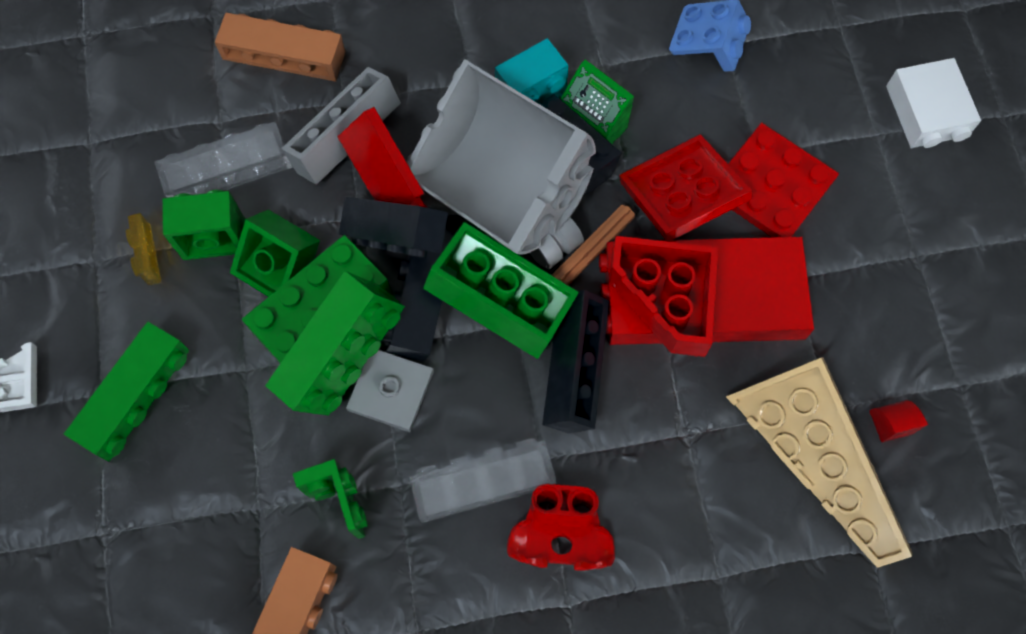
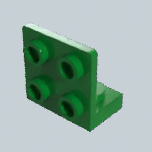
M333 459L292 473L296 487L310 499L315 497V500L319 501L330 498L336 494V490L348 531L357 539L365 537L363 528L368 526V522L362 506L359 507L357 500L354 501L353 494L358 493L354 477L352 473L349 474L347 467L342 468Z

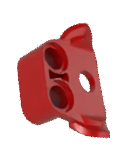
M556 484L538 486L533 491L531 506L526 519L516 524L509 534L507 542L508 556L519 562L539 568H547L548 563L574 565V570L576 571L611 566L615 560L614 540L610 532L600 525L597 513L599 500L596 493L590 488ZM548 501L554 504L555 508L544 510L538 504ZM583 504L589 507L590 511L581 513L576 511L574 506ZM557 537H565L571 542L572 549L567 554H557L552 549V541Z

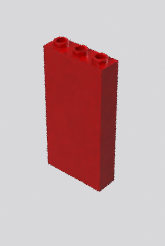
M802 237L670 241L718 247L713 342L806 340L814 330ZM607 242L605 253L599 254L600 273H605L606 284H601V297L609 300L606 334H609L610 345L663 344L609 283L614 242Z

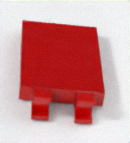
M375 107L364 111L337 137L373 199L428 208L420 198L424 194L422 188Z

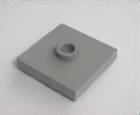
M378 350L363 366L346 409L360 416L411 432L434 370L431 367Z

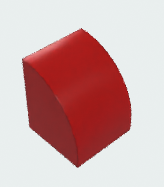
M910 400L880 406L869 411L881 443L912 435L928 425L921 410Z

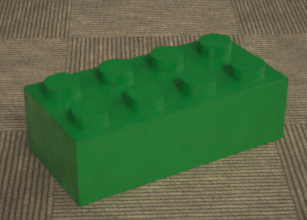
M343 235L241 320L280 364L344 271L378 284L389 294L392 292L387 278Z
M344 271L265 386L293 411L329 416L330 413L340 406L342 396L348 387L359 379L362 372L361 369L367 360L377 353L381 346V340L388 330L398 323L400 313L405 306L378 284Z

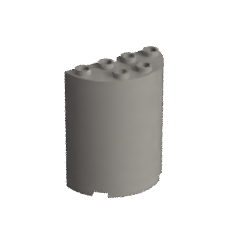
M464 59L461 66L455 71L453 80L445 95L437 104L438 119L434 124L430 123L423 129L421 139L413 153L407 158L406 163L423 190L516 254H527L541 247V239L548 233L554 236L575 211L593 173L594 168L589 166L590 157L596 154L595 143L588 133Z

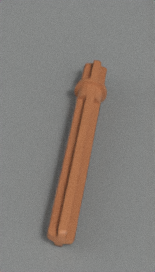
M621 205L552 276L569 285L606 248V243L612 242L635 218V213L627 205Z

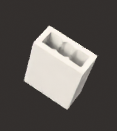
M955 58L896 69L886 85L910 148L919 146L930 148L943 141L953 140L954 142L965 140L972 135V131L981 122Z

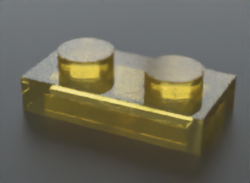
M141 213L128 216L130 228L126 229V237L130 247L134 250L135 257L131 258L133 272L136 276H140L148 285L161 283L151 225Z

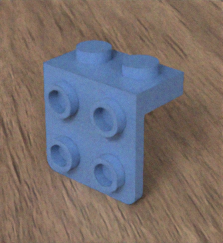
M739 0L688 4L683 8L669 50L673 55L714 53L723 71H735L738 60L743 54L746 35L751 30L750 17L746 15Z

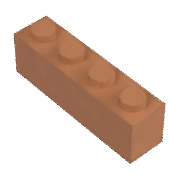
M225 13L214 42L222 60L335 82L346 52L341 34H336L330 30L310 29L299 24L279 23L273 19L252 18L246 14Z
M291 547L252 634H308L309 629L314 630L323 612V609L319 607L325 593L329 595L335 586L338 574L334 573L337 566Z

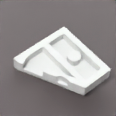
M31 342L20 346L22 351L7 360L0 359V412L37 407V346Z

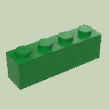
M147 321L63 435L93 454L110 462L112 457L118 455L123 450L126 438L133 428L138 427L144 421L147 409L152 402L165 392L167 382L173 373L183 367L190 350L180 340Z

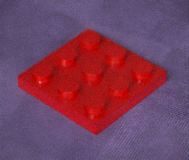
M761 122L728 163L752 189L753 199L732 209V211L770 237H792L840 173Z
M701 134L619 175L621 185L668 242L753 199L752 189Z

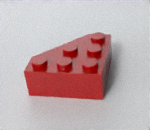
M616 236L612 250L609 283L670 353L700 357L707 355L713 342L718 247Z

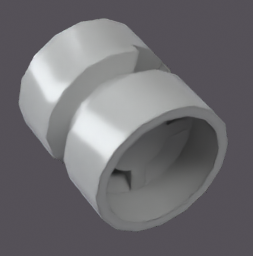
M570 217L554 236L548 233L541 239V247L529 254L542 268L549 270L563 259V252L570 254L584 243V238L579 227Z

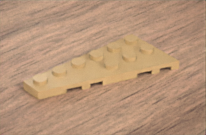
M823 357L726 396L743 413L749 424L755 430L757 429L771 445L772 450L803 485L810 489L820 500L821 505L830 515L832 514L844 527L849 537L877 568L912 557L911 548Z

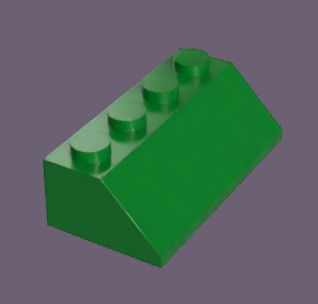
M465 222L430 269L423 287L424 290L536 359L540 357L579 293Z

